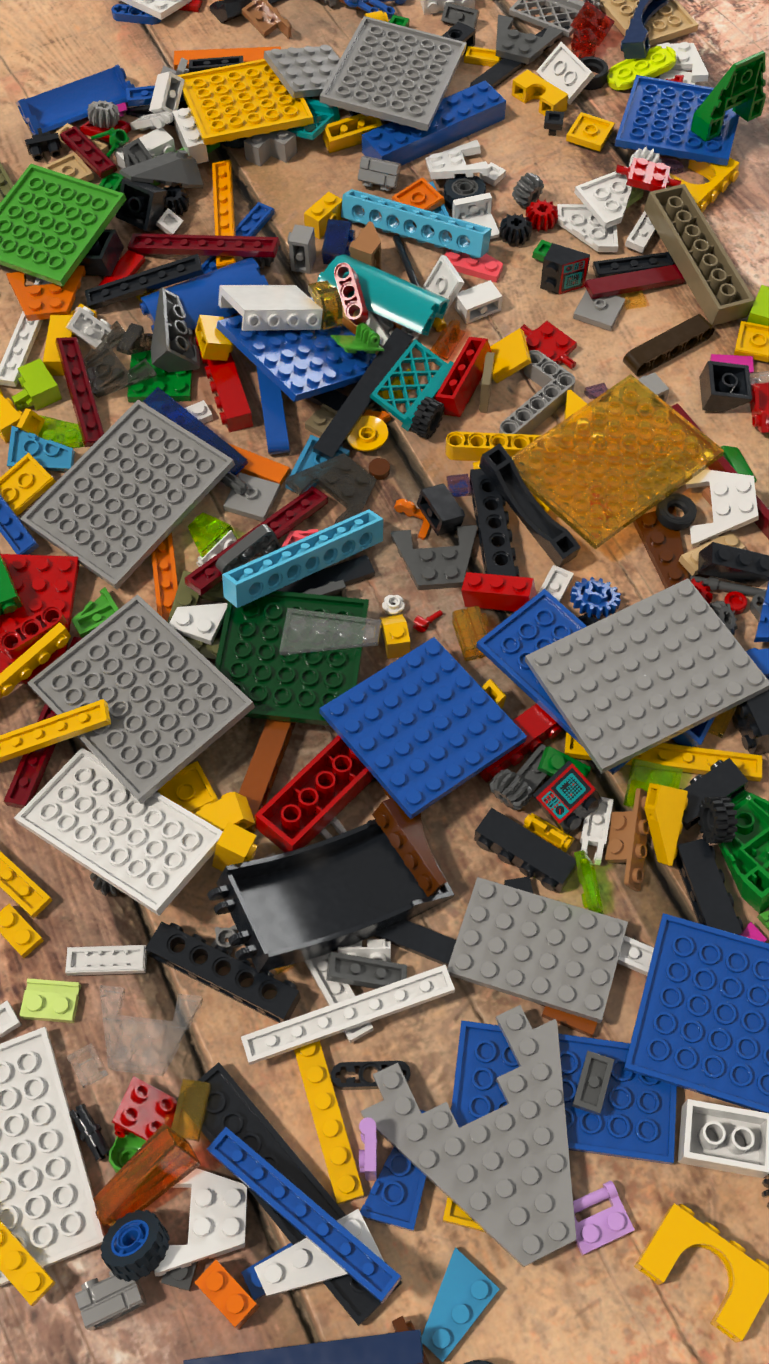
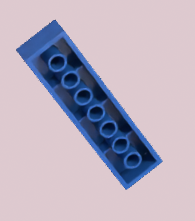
M486 80L442 99L428 131L389 122L362 134V153L365 156L400 163L402 166L504 120L506 100Z

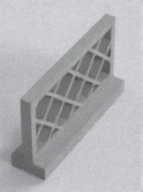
M518 0L509 9V15L546 29L548 26L561 29L564 36L570 37L582 23L586 24L589 21L591 4L580 0ZM544 13H552V15L544 16ZM563 18H566V19H567L566 21H559V20H558V19H563ZM570 26L569 29H565V28H562V27Z

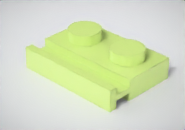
M27 978V988L23 996L20 1018L74 1023L81 984L79 982Z

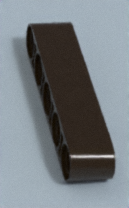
M698 314L633 348L624 356L623 362L636 376H641L705 342L713 335L715 328L701 314Z

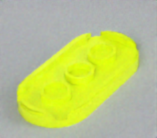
M655 46L649 49L646 58L623 60L609 69L607 84L615 90H627L633 87L636 75L655 78L666 73L676 64V52L668 46L666 48Z

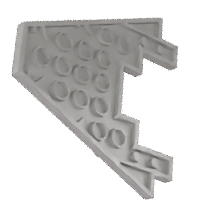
M521 1005L496 1016V1021L519 1065L518 1068L496 1078L507 1105L460 1128L447 1102L421 1114L399 1064L396 1063L373 1074L383 1101L362 1110L361 1115L363 1118H372L376 1123V1130L521 1266L525 1267L576 1241L557 1021L554 1019L532 1029Z

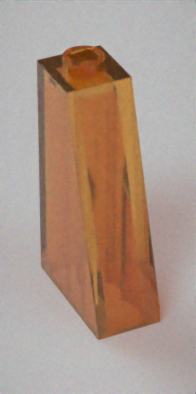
M166 1124L160 1126L93 1198L98 1208L95 1213L99 1221L104 1226L107 1224L113 1226L125 1214L135 1212V1210L143 1211L199 1167L201 1163L190 1143Z

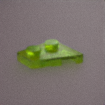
M40 415L45 419L39 432L40 438L52 440L70 448L84 447L78 424Z
M204 512L188 525L202 558L230 530L234 532L230 524Z
M633 759L623 805L633 806L636 788H642L648 792L649 783L679 789L683 769Z
M584 850L574 852L578 868V879L584 891L582 893L583 905L585 909L588 908L590 911L604 914L595 865Z

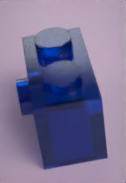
M328 219L321 252L323 264L329 265L336 256L345 254L351 257L349 246L353 240L355 241V230H352L351 221Z

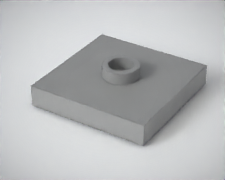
M586 290L573 314V319L611 331L626 299L616 295L591 299Z
M239 473L238 478L247 484L248 490L243 495H240L231 489L223 505L224 511L263 522L266 520L281 489L280 484Z

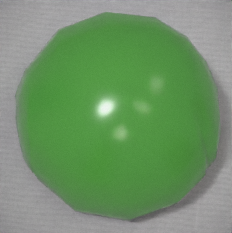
M131 1132L123 1138L117 1136L109 1151V1163L114 1171L126 1176H134L144 1171L152 1158L151 1143Z

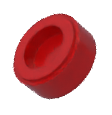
M732 591L724 598L725 604H730L731 610L735 611L734 615H739L745 611L748 601L744 594Z

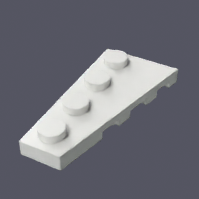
M359 1209L337 1220L338 1223L383 1260ZM308 1238L301 1240L254 1267L267 1297L348 1275L347 1272Z

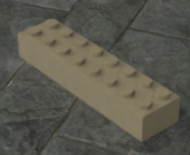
M681 184L649 192L644 211L710 324L714 326L748 317L755 300L686 185Z

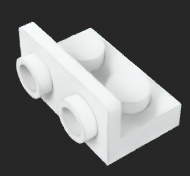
M85 306L83 308L76 307L74 315L65 328L99 352H102L115 331L110 329L111 325L103 319L99 321L93 316L94 312Z

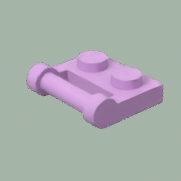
M367 1117L362 1119L359 1124L361 1141L365 1144V1150H359L360 1173H365L366 1181H376V1123L372 1118Z
M611 1180L604 1183L602 1188L573 1201L576 1229L575 1242L582 1256L635 1230ZM605 1199L609 1200L612 1207L577 1222L575 1213Z

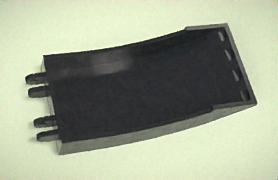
M375 819L369 820L366 824L309 846L266 858L228 865L224 868L216 883L218 888L211 889L207 894L211 901L224 899L223 902L215 905L213 909L216 915L231 914L239 933L228 938L229 944L231 946L245 944L246 947L236 951L235 957L239 961L251 958L258 974L316 958L331 951L334 952L338 950V947H347L373 937L375 934L404 920H410L453 898L455 895L448 882H446L436 894L428 897ZM368 905H371L388 913L383 916H379Z

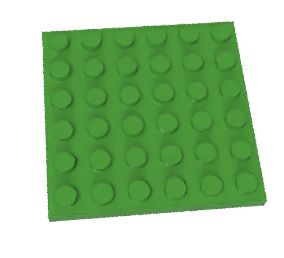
M30 164L0 203V265L63 287L126 201L124 193Z

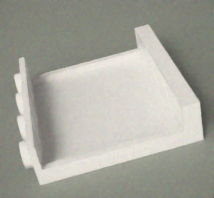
M296 285L219 286L218 306L220 308H234L243 317L242 331L321 330L323 309Z

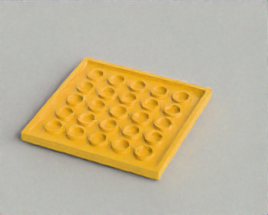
M265 59L177 75L185 80L182 94L204 145H214L218 142L233 141L239 138H248L254 135L269 134L274 131L314 124L313 115L304 97L292 98Z

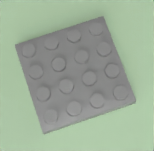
M321 45L319 47L306 46L304 48L290 47L288 49L264 51L265 61L292 98L320 96L340 60L328 45Z

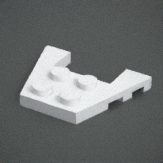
M694 43L657 44V46H662V48L668 46L675 50L676 64L672 69L680 71L692 70L691 82H708V71Z
M478 140L426 157V166L431 180L455 178V174H465L466 177H473V173L482 172V176L490 175L486 161L466 165L464 160L466 156L481 153Z
M684 467L687 489L710 486L713 523L690 526L692 548L700 546V543L706 540L716 539L720 534L729 530L734 531L759 520L754 476Z
M164 1159L162 1188H191L187 1245H169L164 1260L155 1269V1276H162L176 1268L181 1267L182 1269L191 1266L194 1262L206 1258L211 1259L244 1248L247 1187L243 1183L171 1159Z

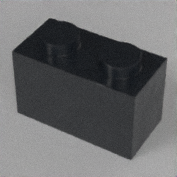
M445 484L421 489L417 505L437 536L457 531V526L462 525L465 514Z

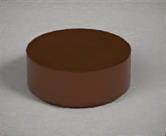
M376 458L369 463V475L372 478L382 480L389 476L390 464L387 460Z

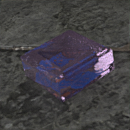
M468 474L446 476L447 487L453 494V497L471 496Z

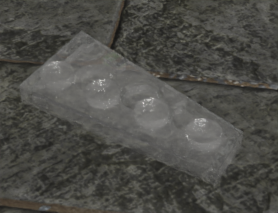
M287 608L279 653L280 655L377 646L382 622L378 619Z

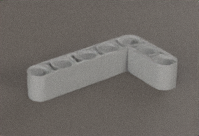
M529 351L532 363L524 367V374L541 386L542 389L502 421L499 433L530 434L565 404L567 390L574 391V375L540 351Z

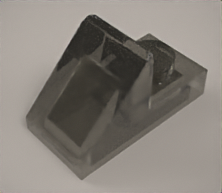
M131 323L116 349L118 352L127 355L151 350L153 334H144L143 326Z

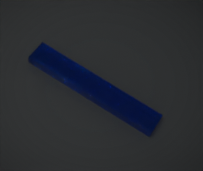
M159 387L143 401L149 407L232 458L235 463L234 467L229 471L232 474H238L248 464L245 457Z

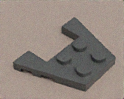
M498 15L496 56L530 64L543 53L546 47L550 48L554 45L556 39L560 40L563 37V30L548 26L543 37H538L532 33L526 34L516 29L510 30L514 18Z
M477 525L457 526L459 546L413 549L411 530L391 531V539L398 548V553L403 558L418 590L462 587L477 534Z

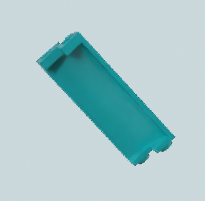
M345 254L336 256L325 271L319 274L317 279V288L340 298L334 269L340 263L349 264L357 273L368 311L425 336H428L435 317L443 319L450 302L449 299ZM349 272L344 273L342 279L346 278ZM351 291L348 294V298L352 297L355 291Z

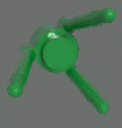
M112 127L108 131L91 136V140L110 135L109 143L112 148L106 154L110 158L117 148L124 146L129 141V137L122 129L115 130Z

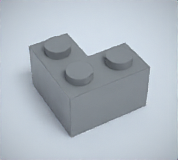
M279 130L269 134H259L246 138L244 140L246 160L260 167L271 156L287 163L297 153L296 134L288 130Z

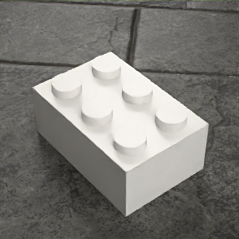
M687 1099L681 1109L677 1163L764 1178L769 1174V1113Z

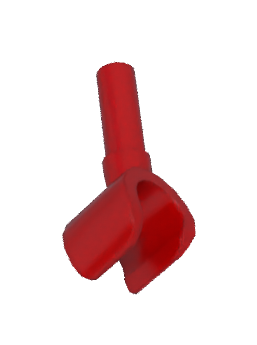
M439 610L426 619L418 615L414 619L415 625L413 628L422 633L426 632L430 623L443 615L442 611Z

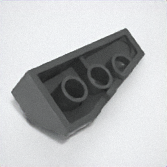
M184 150L167 152L119 171V174L131 181L154 183L155 180L171 186L173 182L181 184L183 188L203 189L204 185L196 160Z
M163 287L159 291L151 343L152 365L167 372L197 370L200 368L199 350L197 345H193L191 340L193 333L190 328H187L184 321L186 314L180 298Z

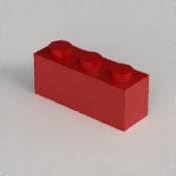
M466 572L461 589L465 607L514 612L537 595L534 578Z

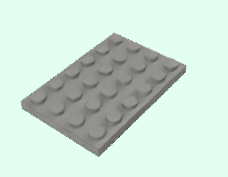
M477 877L447 970L452 977L601 1023L628 922Z

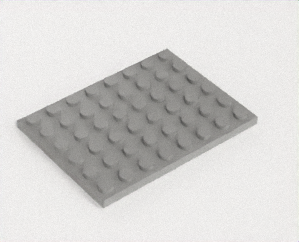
M364 16L320 94V103L339 107L346 111L361 113L365 116L380 118L384 121L395 122L399 125L414 127L418 130L428 131L466 50L467 43Z
M137 400L20 520L24 525L67 555L78 556L81 565L118 589L234 467L235 463L232 458L145 403Z
M688 578L525 656V662L601 774L769 690V680Z
M138 594L28 682L30 688L56 715L102 699L108 703L111 724L78 735L77 737L140 804L145 802L255 708L254 703Z

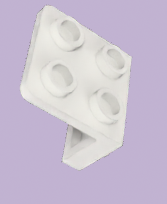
M490 193L453 200V218L492 228L490 239L499 237L498 227L491 214L492 196Z

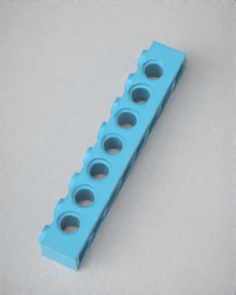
M354 189L343 194L341 217L348 219L351 223L359 222L366 226L371 221L376 228L382 229L383 232L397 233L403 238L411 237L420 243L428 242L434 244L437 248H449L452 252L466 253L472 258H481L489 250L492 228Z
M368 509L223 573V596L236 608H239L383 541V518Z

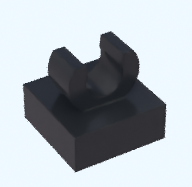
M546 110L544 129H549V135H556V130L562 131L564 112Z

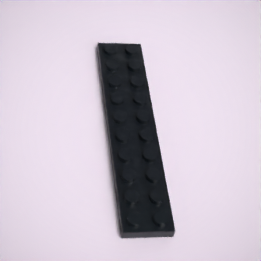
M219 1062L176 1099L210 1143L227 1127L336 1221L346 1216L343 1210ZM244 1184L293 1245L306 1238ZM349 1274L323 1282L358 1326L382 1304ZM401 1280L391 1294L402 1284Z

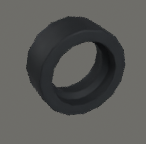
M593 56L580 58L579 60L592 72L598 73L584 89L596 90L603 87L607 81V63Z

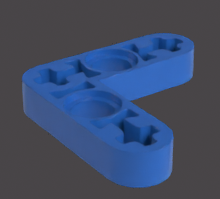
M117 4L111 9L113 19L116 21L155 25L161 21V19L131 5Z

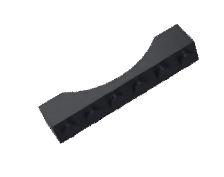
M498 444L482 454L479 467L553 563L558 567H562L574 559L581 548L566 528L553 520L539 505L522 480L513 459L502 445Z

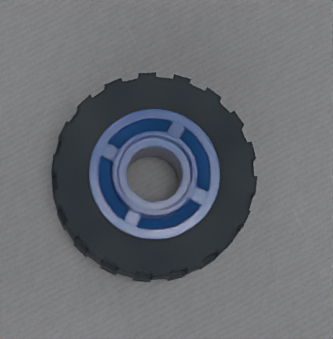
M149 1210L129 1212L124 1217L119 1218L108 1229V1233L104 1236L103 1244L101 1245V1257L119 1280L124 1279L127 1282L139 1280L141 1277L149 1275L164 1260L166 1251L169 1249L168 1241L170 1238L167 1233L168 1231L158 1217Z

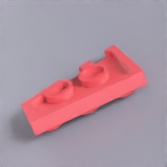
M448 248L444 255L448 257L457 272L488 281L491 280L497 283L503 270V263L488 254L483 255L481 258H472L469 254L455 253Z

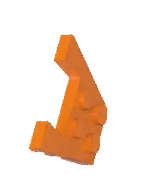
M84 265L78 266L63 287L54 283L26 286V275L23 272L6 273V276L27 321L50 319V315H69L76 299V291L81 287V279L85 277L86 270Z

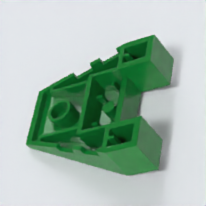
M764 51L749 56L731 66L694 113L691 125L692 132L704 141L719 136L725 111L733 108V112L737 113L747 122L761 116L766 99V94L763 92V87L766 85V80L763 79V73L766 72Z
M744 790L731 800V803L735 805L733 810L737 812L735 819H738V824H735L738 828L737 832H734L736 835L735 839H732L733 841L729 843H718L741 897L761 914L769 908V801Z

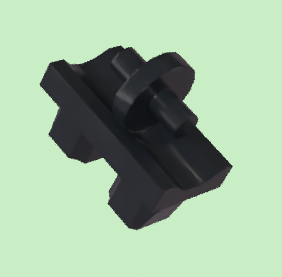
M37 128L39 134L32 135L31 139L25 140L28 153L34 161L42 160V152L49 151L51 157L60 156V148L62 147L58 133H42L41 128Z

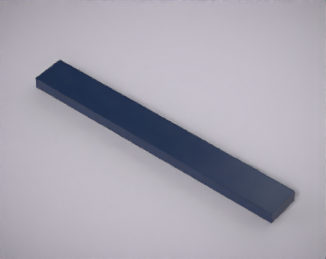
M419 1329L183 1360V1363L424 1364L421 1330Z

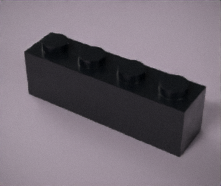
M492 807L475 830L474 841H476L480 848L486 851L491 850L498 855L501 861L506 864L512 863L519 868L522 874L527 877L530 876V878L533 876L541 881V884L550 891L555 890L561 893L576 870L577 859Z
M704 839L678 844L676 846L677 856L675 861L698 923L742 935L744 930L743 923L739 916L736 917L733 909L734 900L731 893L726 891L724 885L725 877L723 871L718 869L716 865V854L713 846H709Z

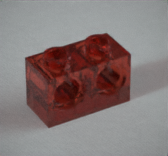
M586 0L570 26L599 47L615 21Z

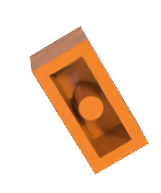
M217 1260L194 1282L238 1330L260 1307Z

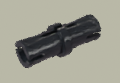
M85 1103L75 1107L77 1111L73 1109L69 1114L81 1132L79 1137L83 1142L86 1141L96 1162L105 1159L106 1154L109 1156L110 1148L100 1132L102 1130L101 1126L94 1122Z

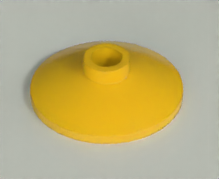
M362 416L348 436L347 441L350 446L359 451L376 450L387 441L388 427L378 417Z

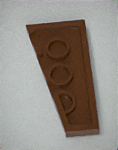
M675 506L669 507V513L677 517ZM656 511L634 516L633 524L665 589L684 579H689L688 571L679 562L680 556L684 554L680 530L675 531L663 526L657 519Z

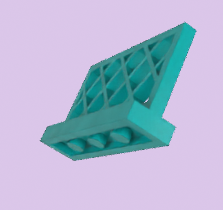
M304 98L313 115L314 124L304 127L299 126V128H289L288 131L295 133L297 137L314 140L325 130L327 124L341 120L338 107L328 106L320 103L318 100Z
M414 339L372 392L370 398L403 422L401 427L408 431L413 423L412 418L415 416L414 412L417 411L418 405H421V401L425 397L434 398L454 363L450 361L447 364ZM416 348L420 351L422 357L413 358L412 349ZM423 362L425 371H416L415 363ZM428 362L437 364L440 367L439 370H430ZM401 363H410L411 371H402ZM404 376H413L414 385H405ZM418 376H427L428 384H419ZM390 377H399L401 385H391ZM416 389L417 398H408L407 390ZM393 390H402L404 398L394 399ZM388 391L390 399H383L378 395V392ZM405 403L406 413L403 414L397 410L396 404Z

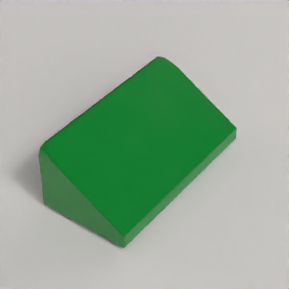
M720 447L719 452L738 474L754 476L737 447Z

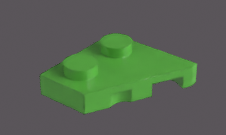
M106 587L100 590L101 596L95 602L90 601L84 607V610L72 619V623L81 638H84L119 610Z

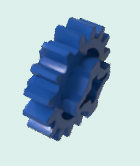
M591 577L590 581L582 578L581 582L576 581L575 586H572L570 602L574 603V609L580 608V614L586 612L588 617H591L593 614L600 619L601 615L608 617L610 613H616V609L620 605L621 593L617 592V587H610L611 582L603 583L602 578L599 581H595L593 577Z

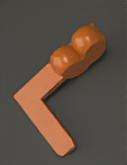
M406 499L397 500L394 506L395 511L399 513L404 512L409 517L414 516L423 520L418 538L424 540L430 524L421 510L416 508V505Z

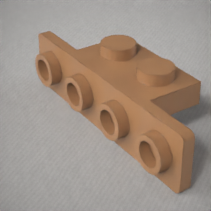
M252 0L251 3L242 8V15L263 37H266L276 28L288 39L291 37L292 27L290 22L284 19L278 9L272 7L268 0Z
M636 788L633 811L611 812L604 859L609 863H626L624 884L634 891H640L641 884L644 881L643 868L644 860L647 856L646 843L647 835L650 832L644 809L647 792L642 788Z

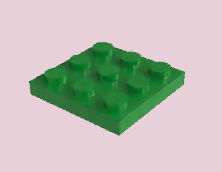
M151 349L132 350L127 394L128 402L132 403L137 400L141 402L191 401L193 370L167 372L152 365Z

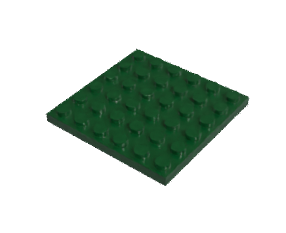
M274 591L239 608H236L228 601L215 667L254 703L255 708L244 717L330 726L319 713L320 707L358 684L369 600Z

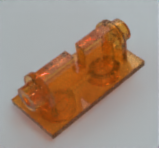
M454 319L449 322L430 350L438 357L448 360L464 336L465 331L460 330L459 320Z

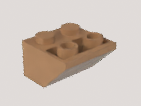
M369 221L360 230L355 241L351 242L349 252L351 257L381 270V241L373 222Z

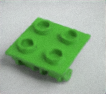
M365 323L358 324L355 336L331 335V338L348 353L364 351L375 354L376 351H384L379 345L380 336Z

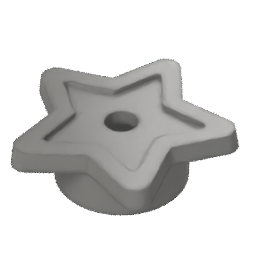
M236 925L230 928H215L216 939L210 945L213 948L215 945L221 946L231 956L234 948L243 946V944L231 946L229 942H225L226 938H230V936L237 933Z

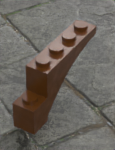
M382 787L389 799L383 801L372 815L390 840L391 845L404 861L406 867L409 868L417 880L419 886L430 897L436 894L447 881L429 849L424 834L421 813L410 819Z

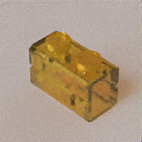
M478 606L454 611L452 613V624L464 660L470 661L478 657H486L476 647L477 642L488 634L486 614L481 613Z

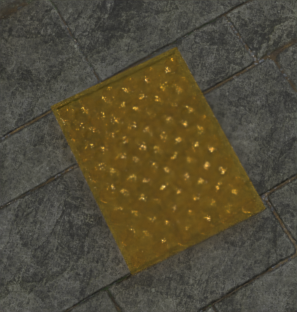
M630 374L511 456L527 488L588 544L597 549L721 458L724 450Z

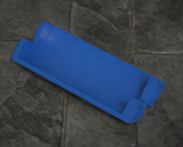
M118 64L113 68L27 99L18 100L16 104L25 123L29 125L31 133L36 135L39 134L37 128H41L42 133L62 127L67 123L70 124L88 117V106L93 101L106 100L107 102H113L115 105L127 103L126 88H134L135 86L130 81H125V71Z
M252 257L165 289L179 296L186 314L184 319L186 326L194 330L196 329L199 315L226 318L238 313L234 308H220L218 306L220 285L269 284L265 276L260 273L258 263ZM159 291L141 297L142 303L140 308L143 315H147L152 320V332L154 330Z

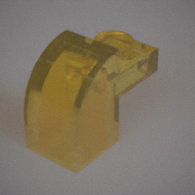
M328 280L308 284V292L315 303L323 309L321 328L325 330L342 326L343 309L337 287H331Z

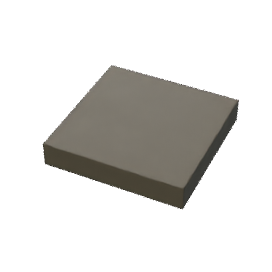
M487 352L485 357L480 392L479 411L481 413L488 412L495 355L492 352Z

